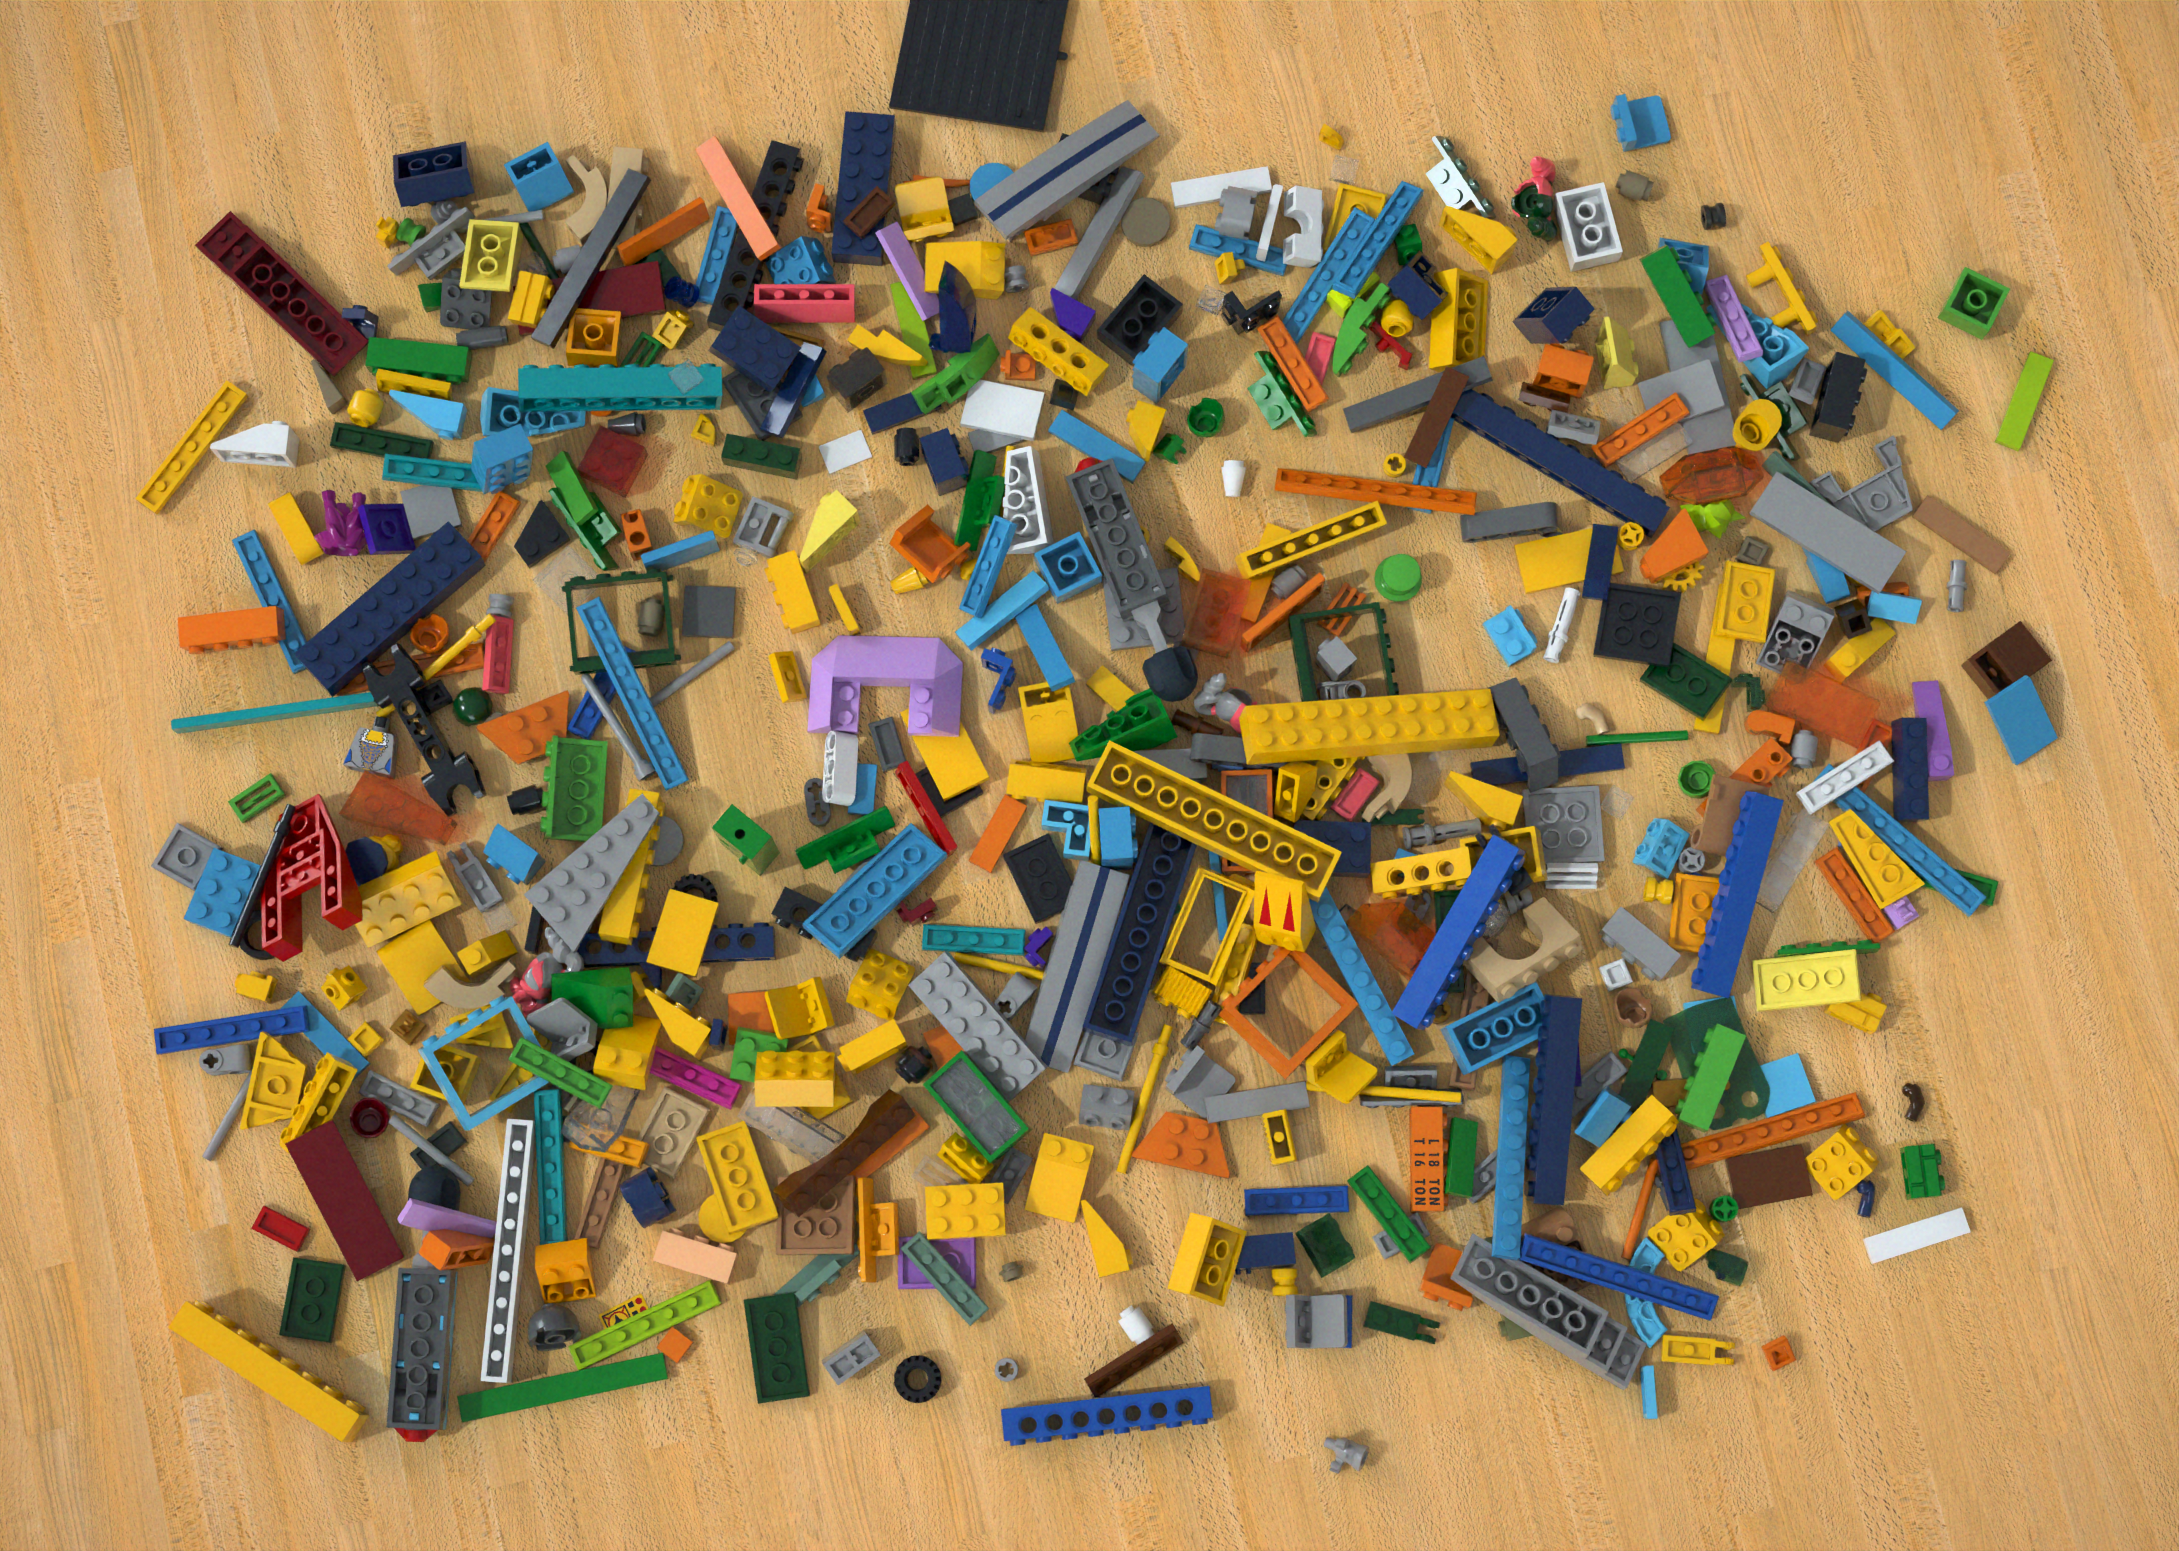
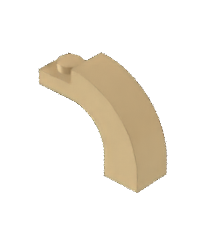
M573 154L566 159V163L570 171L585 187L586 198L582 207L565 220L569 231L584 246L607 206L608 189L599 169L595 167L591 170L583 159L578 160Z
M1407 753L1366 757L1379 770L1385 783L1384 791L1366 807L1362 814V817L1368 823L1375 817L1378 819L1382 818L1387 811L1394 814L1406 797L1412 780L1411 764Z
M508 958L487 979L476 983L459 980L442 965L424 982L423 986L434 997L448 1005L467 1009L478 1008L490 1004V1001L505 994V990L500 984L503 982L506 985L516 975L514 972L516 964Z

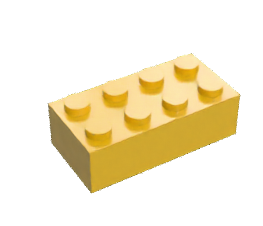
M437 850L358 886L362 898L363 920L356 923L355 926L369 948L462 905L458 890Z

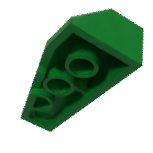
M1150 688L1131 696L1125 701L1126 706L1117 712L1112 710L1106 715L1108 719L1099 726L1092 725L1069 742L1076 761L1100 758L1109 740L1131 751L1155 748L1177 738L1178 736L1161 699L1154 695Z

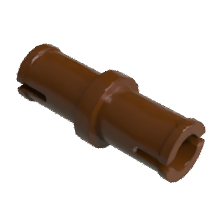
M1180 709L1176 710L1171 721L1173 725L1175 724L1191 731V735L1196 733L1222 735L1224 731L1223 728L1203 721V717H1194Z

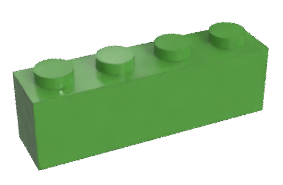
M1718 1023L1713 1026V1029H1707L1703 1042L1707 1043L1703 1052H1698L1693 1064L1697 1067L1694 1076L1689 1075L1684 1089L1687 1090L1684 1100L1679 1099L1674 1113L1678 1114L1677 1120L1680 1123L1704 1133L1708 1131L1746 1035Z

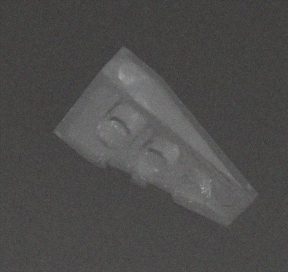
M613 1085L601 1109L582 1101L565 1118L560 1133L581 1149L605 1153L622 1135L640 1089Z

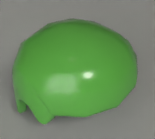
M1691 761L1681 768L1677 779L1678 785L1682 792L1690 798L1702 799L1708 796L1713 774L1716 775V772L1710 764L1704 761Z

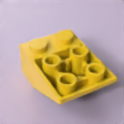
M1047 682L1018 687L1031 761L1049 764L1075 759L1069 742L1078 736L1069 685L1053 692Z
M646 988L644 992L672 1042L678 1048L700 1061L709 1047L711 1023L699 1015L694 1019L690 1016L692 1012L678 1002L672 1005L669 1003L670 999L658 989L654 988L653 991H650Z

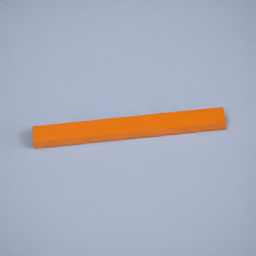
M1278 468L1275 482V491L1371 503L1378 500L1379 504L1468 515L1475 514L1477 498L1476 492Z
M1856 1092L1684 1142L1681 1143L1686 1168L1691 1170L1726 1158L1865 1118V1113Z

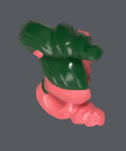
M1536 156L1532 158L1530 163L1534 177L1519 184L1517 189H1514L1516 195L1511 199L1512 211L1518 217L1529 219L1527 226L1534 237H1541L1546 242H1550L1557 235V227L1550 216L1553 210L1552 186L1556 175V168L1550 159Z

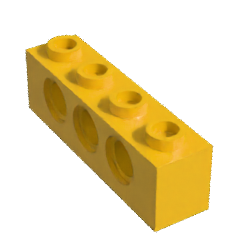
M1029 307L1017 319L1008 336V339L1016 346L1022 348L1036 361L1041 362L1055 375L1060 376L1072 385L1075 390L1080 391L1085 396H1088L1103 380L1109 367L1108 363L1032 307Z
M1470 847L1370 863L1373 892L1381 896L1382 899L1388 900L1398 898L1400 893L1407 892V895L1412 896L1422 894L1424 889L1431 888V891H1443L1447 889L1448 885L1456 884V887H1463L1477 863L1475 850ZM1449 864H1453V873L1446 877L1445 868ZM1428 868L1429 876L1426 880L1422 881L1420 874L1423 869ZM1403 872L1405 879L1401 884L1397 885L1396 877L1399 873Z

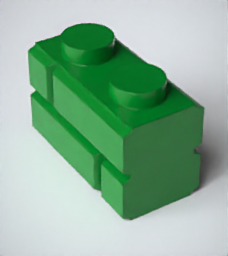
M1935 1144L1900 1148L1906 1199L1913 1200L1942 1196L1941 1191L1945 1190V1180L1943 1175H1939L1938 1165H1941L1942 1160L1940 1150L1935 1148Z

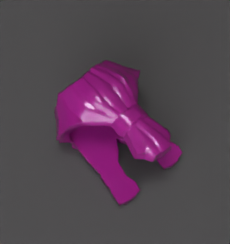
M322 491L326 530L315 535L314 539L320 544L325 554L336 556L358 555L367 544L358 512V507L365 504L366 495L361 492L353 493V511H350V508L345 503H336L335 491Z

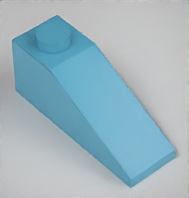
M390 390L389 395L395 403L438 434V437L446 440H453V437L461 439L467 409L463 403Z

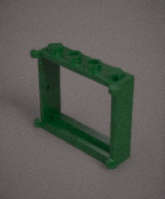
M655 568L646 570V574H636V571H625L621 573V576L611 577V574H598L596 579L586 580L585 576H576L570 578V581L565 582V586H562V592H566L573 662V666H570V671L574 672L575 675L607 672L600 656L579 658L572 590L662 581L669 648L628 652V655L635 669L677 665L676 661L681 660V654H675L668 582L673 581V575L667 576L666 572H661V569Z
M1379 602L1289 616L1288 626L1301 702L1318 701L1305 623L1373 613L1387 696L1399 695L1397 682L1393 683L1391 674L1395 673L1394 660L1389 658L1387 648H1391L1389 633L1384 634L1383 624L1387 622L1384 608L1380 609Z

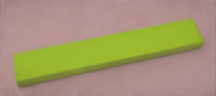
M710 1279L568 1346L579 1371L722 1304Z

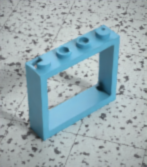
M501 995L489 1002L491 1007L484 1011L481 1008L476 1009L467 1015L469 1020L462 1024H459L457 1021L444 1029L446 1031L445 1034L438 1038L436 1035L427 1038V1040L422 1042L424 1046L418 1049L464 1130L473 1129L549 1083L535 1075L469 1115L433 1053L505 1009L509 1010L524 1038L540 1046L512 996L504 998Z

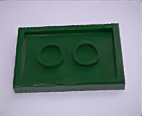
M1673 642L1669 668L1649 665L1641 676L1640 682L1704 721L1731 684L1732 678Z
M293 1257L279 1335L332 1343L346 1265Z

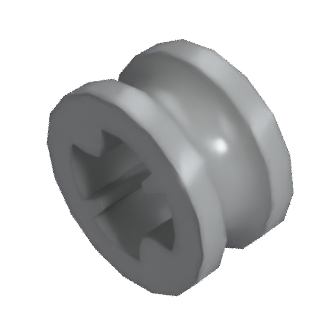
M1003 1358L997 1362L994 1371L998 1379L1008 1382L1016 1378L1019 1369L1013 1359ZM1009 1362L1012 1364L1010 1368H1014V1372L1003 1377L1001 1375L1003 1371L999 1372L1000 1365L1005 1366Z

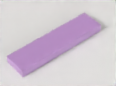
M898 222L877 231L876 235L922 321L943 311L944 308L936 293L924 292L925 272Z
M1724 275L1705 281L1704 290L1738 362L1762 356L1763 350L1728 276Z
M412 1198L409 1199L397 1218L401 1225L427 1232L448 1229L492 1238L496 1233V1221Z

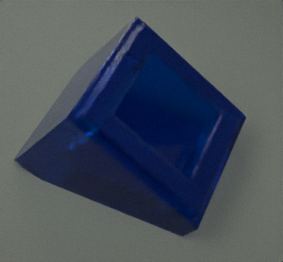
M640 962L641 967L653 986L661 990L662 967L647 962Z

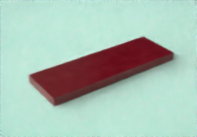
M654 261L599 271L578 308L620 311L621 319L666 311L660 263ZM565 277L551 279L553 281L552 285L555 286L554 296ZM548 299V303H547L546 309L548 308V306H549V304L551 303L552 299H551V300ZM518 325L519 335L521 336L531 335L535 328Z
M333 1119L285 1143L357 1282L404 1258L402 1250Z

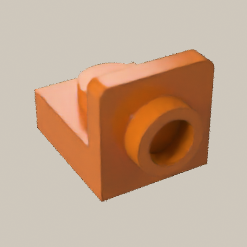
M1006 349V357H1001L1000 372H1005V380L1035 381L1036 360L1030 354L1011 353V350Z

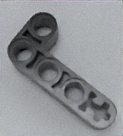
M1555 502L1528 504L1460 516L1462 542L1476 543L1537 533L1542 537L1563 534L1561 508Z
M1202 733L1192 735L1190 760L1194 762L1254 769H1272L1277 776L1279 768L1290 763L1247 765L1243 739L1241 737Z

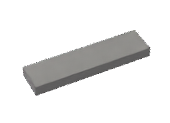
M1305 1082L1204 1098L1208 1124L1260 1116L1263 1113L1283 1109L1291 1111L1310 1107Z

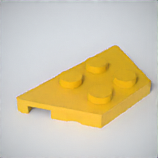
M265 1031L260 1032L240 1125L242 1130L292 1118L293 1109L301 1101L308 1065Z

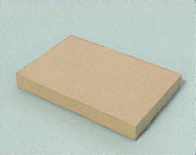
M664 1086L637 1140L650 1145L644 1164L652 1166L653 1169L675 1179L711 1110Z

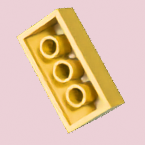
M1459 268L1434 273V279L1448 293L1444 300L1431 311L1429 369L1439 373L1444 371L1446 366L1453 368L1482 356L1485 357L1488 280Z

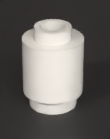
M1131 1305L1119 1313L1121 1319L1118 1320L1119 1324L1132 1342L1135 1341L1137 1345L1155 1334L1152 1331V1324L1140 1307L1134 1309Z

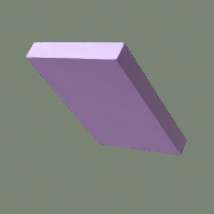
M899 1237L898 1289H936L900 1249L912 1237ZM976 1238L929 1241L971 1289L976 1288Z

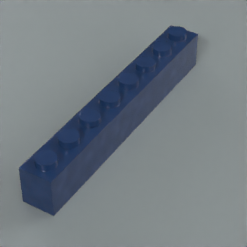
M1545 994L1544 1000L1540 1004V1013L1543 1015L1542 1026L1538 1029L1540 1052H1537L1535 1059L1538 1075L1533 1082V1090L1536 1093L1535 1103L1531 1107V1117L1534 1119L1533 1129L1529 1132L1531 1154L1528 1155L1526 1161L1529 1176L1528 1181L1524 1185V1194L1527 1196L1526 1200L1534 1204L1564 1205L1582 998L1575 996Z

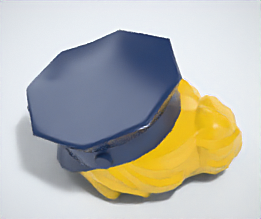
M386 834L383 838L375 835L370 838L365 836L349 842L345 852L357 885L361 886L395 870L399 864L398 855L403 851L401 839L393 834Z

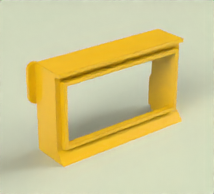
M1199 864L1159 962L1165 966L1170 965L1180 972L1184 971L1216 986L1253 900L1255 882L1238 874H1232L1228 877ZM1204 877L1242 892L1209 973L1171 957Z

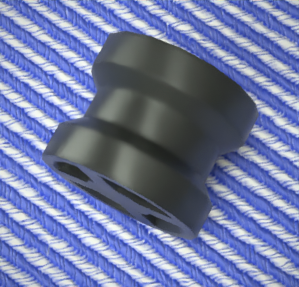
M1716 203L1712 207L1708 205L1701 206V221L1704 230H1709L1712 226H1718L1719 228L1726 226V213L1723 203Z

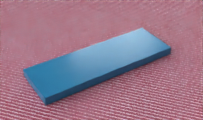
M910 823L803 923V928L840 959L948 858L947 853Z

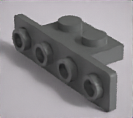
M1385 1066L1384 1087L1462 1093L1460 1088L1437 1089L1436 1066ZM1463 1094L1461 1103L1359 1095L1360 1105L1368 1108H1377L1379 1106L1402 1108L1405 1105H1417L1419 1107L1443 1105L1454 1107L1462 1105L1464 1102Z

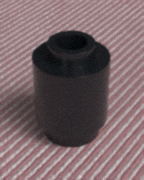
M899 428L896 430V435L894 436V460L899 462L901 466H913L914 462L919 460V435L916 434V429Z
M536 784L513 791L512 795L507 796L512 814H519L521 816L544 808L542 807L543 788H537Z

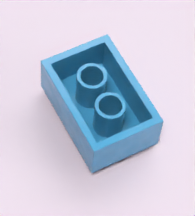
M1163 327L1160 333L1156 331L1148 341L1150 346L1145 352L1140 351L1133 360V364H1135L1132 369L1134 371L1132 375L1133 388L1156 404L1161 400L1187 364L1188 344L1165 327Z
M521 424L474 442L471 470L483 494L489 492L491 494L498 493L506 485L511 483L520 484L530 476L533 448Z
M1130 806L1099 808L1102 867L1112 870L1132 869L1133 862H1137L1138 854L1137 839H1132L1136 833L1135 813L1130 814Z
M213 848L184 919L194 925L231 938L261 865Z

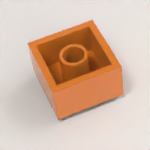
M1545 344L1539 358L1533 385L1571 394V397L1580 399L1587 385L1594 357L1589 356L1587 352L1582 350H1575L1574 352L1566 350L1560 344Z

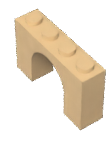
M1545 897L1540 898L1523 909L1525 925L1542 942L1536 953L1520 960L1507 959L1500 956L1481 936L1475 940L1472 946L1474 950L1469 959L1464 960L1462 963L1498 1003L1512 997L1518 990L1526 985L1533 984L1537 978L1555 970L1558 965L1574 958L1582 951L1580 934Z

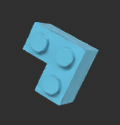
M1045 800L1041 824L1042 830L1066 833L1063 858L1089 861L1090 831L1088 805Z

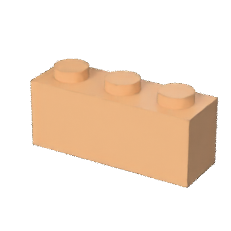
M670 1228L669 1232L662 1230L653 1261L730 1285L739 1254L733 1252L734 1247L719 1243V1247L708 1245L710 1240L695 1235L694 1240L685 1238V1232L673 1228Z

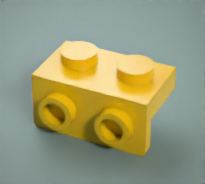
M957 1132L943 1143L941 1150L937 1154L939 1158L969 1184H981L994 1167L992 1163H989L981 1153Z

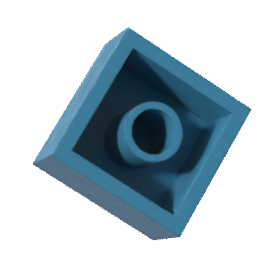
M1080 532L1072 534L1034 553L1035 562L1057 604L1102 582V574Z

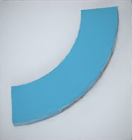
M1645 1237L1633 1253L1628 1266L1654 1274L1658 1264L1665 1255ZM1624 1293L1630 1322L1640 1339L1647 1344L1648 1348H1651L1668 1329L1659 1319L1653 1302Z

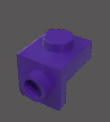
M1047 927L1042 931L1037 928L1029 936L1030 942L1024 947V951L1027 953L1024 956L1032 966L1036 967L1039 965L1042 969L1046 966V962L1037 953L1053 938V933Z

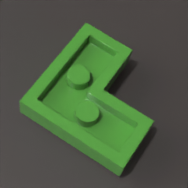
M738 1027L730 1078L754 1082L757 1052L768 1050L787 1052L789 1039L779 1040L776 1033Z

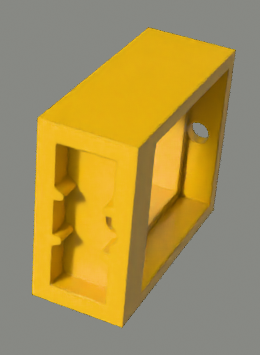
M892 1019L840 1047L839 1050L842 1054L837 1057L845 1072L851 1071L855 1076L907 1048L908 1045L895 1020Z

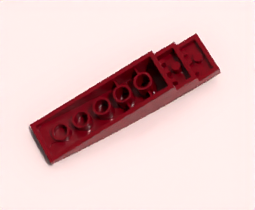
M231 211L195 244L199 251L333 377L369 343L347 320L343 319L342 315L283 258Z

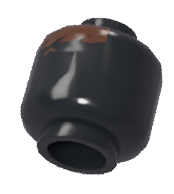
M909 1046L896 1059L895 1064L897 1068L895 1071L908 1084L911 1082L918 1084L933 1070V1064L930 1061L933 1056L923 1046L919 1049L915 1046Z

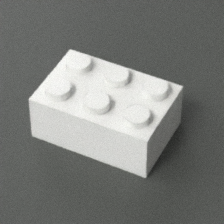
M1604 182L1556 193L1553 199V208L1570 271L1573 272L1619 261L1623 250Z

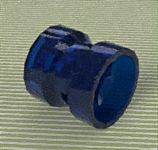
M679 276L670 278L664 290L666 298L678 302L686 308L694 306L700 294L697 285L686 282V280Z

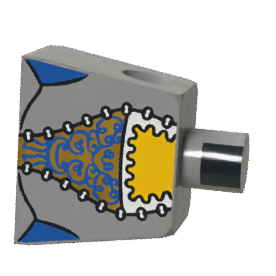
M375 716L372 730L362 727L358 729L343 763L347 769L395 779L398 738L393 734L387 733L390 720Z

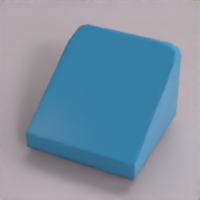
M816 374L801 402L803 408L826 398Z

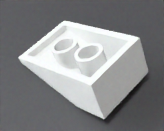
M272 421V424L264 423L211 444L210 449L221 462L296 468L299 438L286 422Z

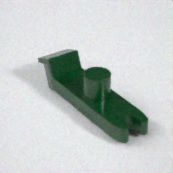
M1398 809L1394 814L1387 811L1382 818L1378 819L1375 817L1370 822L1371 827L1424 824L1425 820L1418 819L1417 816L1424 814L1425 811L1422 809ZM1362 817V822L1368 823V822Z

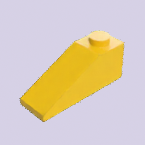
M1876 617L1870 622L1872 631L1853 637L1823 665L1840 684L1896 634L1882 618Z
M1086 1200L1080 1201L1099 1278L1129 1271V1265L1133 1264L1130 1249H1124L1123 1243Z

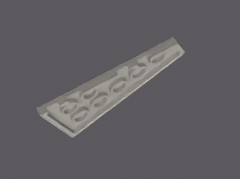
M643 794L637 797L524 894L574 953L578 950L579 944L586 933L589 932L598 913L603 909L626 867L631 863L640 844L645 840L660 815Z

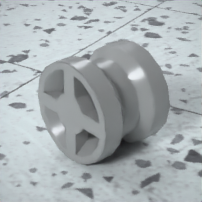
M1017 265L1005 268V292L1016 293L1029 288V282L1025 279V266Z
M489 594L490 607L487 609L486 615L490 613L511 619L510 606L514 603V598L503 594Z
M1692 847L1685 849L1677 859V867L1683 874L1698 873L1705 864L1703 852Z

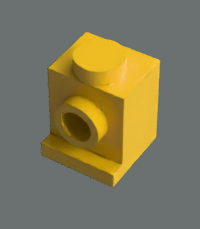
M251 971L250 975L239 973L235 980L236 993L271 1004L278 979L268 975L267 980H265L266 975Z

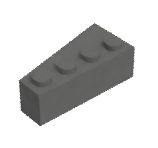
M1515 677L1489 687L1497 721L1501 730L1507 729L1505 731L1507 743L1511 751L1516 749L1517 765L1521 774L1526 772L1528 775L1527 787L1530 793L1558 783V758L1561 757L1557 745L1555 743L1552 744L1549 740V730L1546 724L1540 723L1538 709L1535 704H1530L1528 700L1529 694L1525 685H1520Z

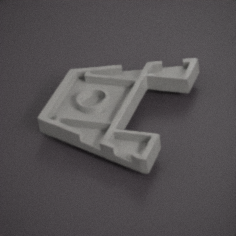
M1894 435L1872 448L1885 468L1884 471L1844 493L1830 471L1809 483L1832 506L1874 532L1909 514L1913 510L1906 479L1903 477L1900 456H1898L1897 442Z

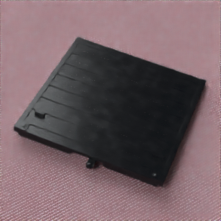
M910 0L889 108L1044 132L1057 60L1065 61L1068 59L1067 53L1059 52L1069 0Z

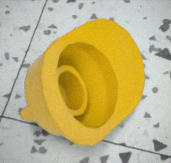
M1766 399L1754 400L1739 415L1732 430V436L1737 449L1760 451L1776 435L1781 427L1782 416L1780 410L1773 402Z

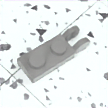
M466 842L460 844L461 850L468 857L469 861L461 865L454 852L450 850L446 854L454 865V871L479 911L483 914L504 899L478 858L473 855Z

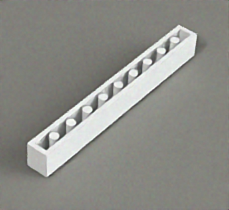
M507 1119L480 1380L485 1382H512L536 1143L535 1121Z

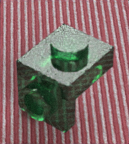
M1749 673L1738 674V677L1732 680L1731 687H1746L1747 712L1759 710L1761 705L1765 703V691L1761 690L1760 677H1753V674Z

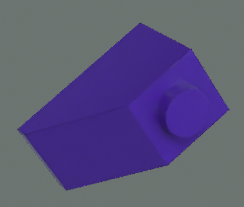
M1052 288L1050 300L1058 327L1076 341L1082 343L1096 319V311Z

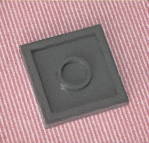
M685 585L682 636L733 639L736 588Z

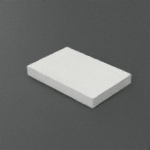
M979 380L968 390L960 425L961 427L980 429L1034 441L1045 394L1044 392Z

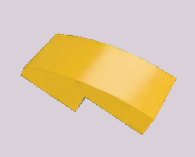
M1877 310L1863 323L1902 360L1915 348L1902 329H1896L1882 310Z
M1170 536L1164 544V550L1181 562L1178 566V573L1198 587L1201 582V576L1194 561L1187 551Z

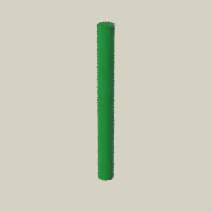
M1688 731L1586 736V745L1688 740Z

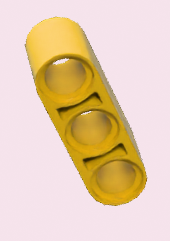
M291 492L268 503L301 565L324 554L320 544L314 539L315 535Z

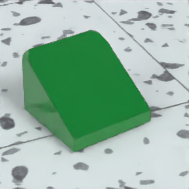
M442 283L418 285L423 308L426 313L441 309Z

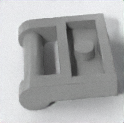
M752 496L733 543L761 554L768 559L775 557L778 554L776 552L788 522H792L794 513ZM773 515L780 517L767 547L761 545L762 539Z

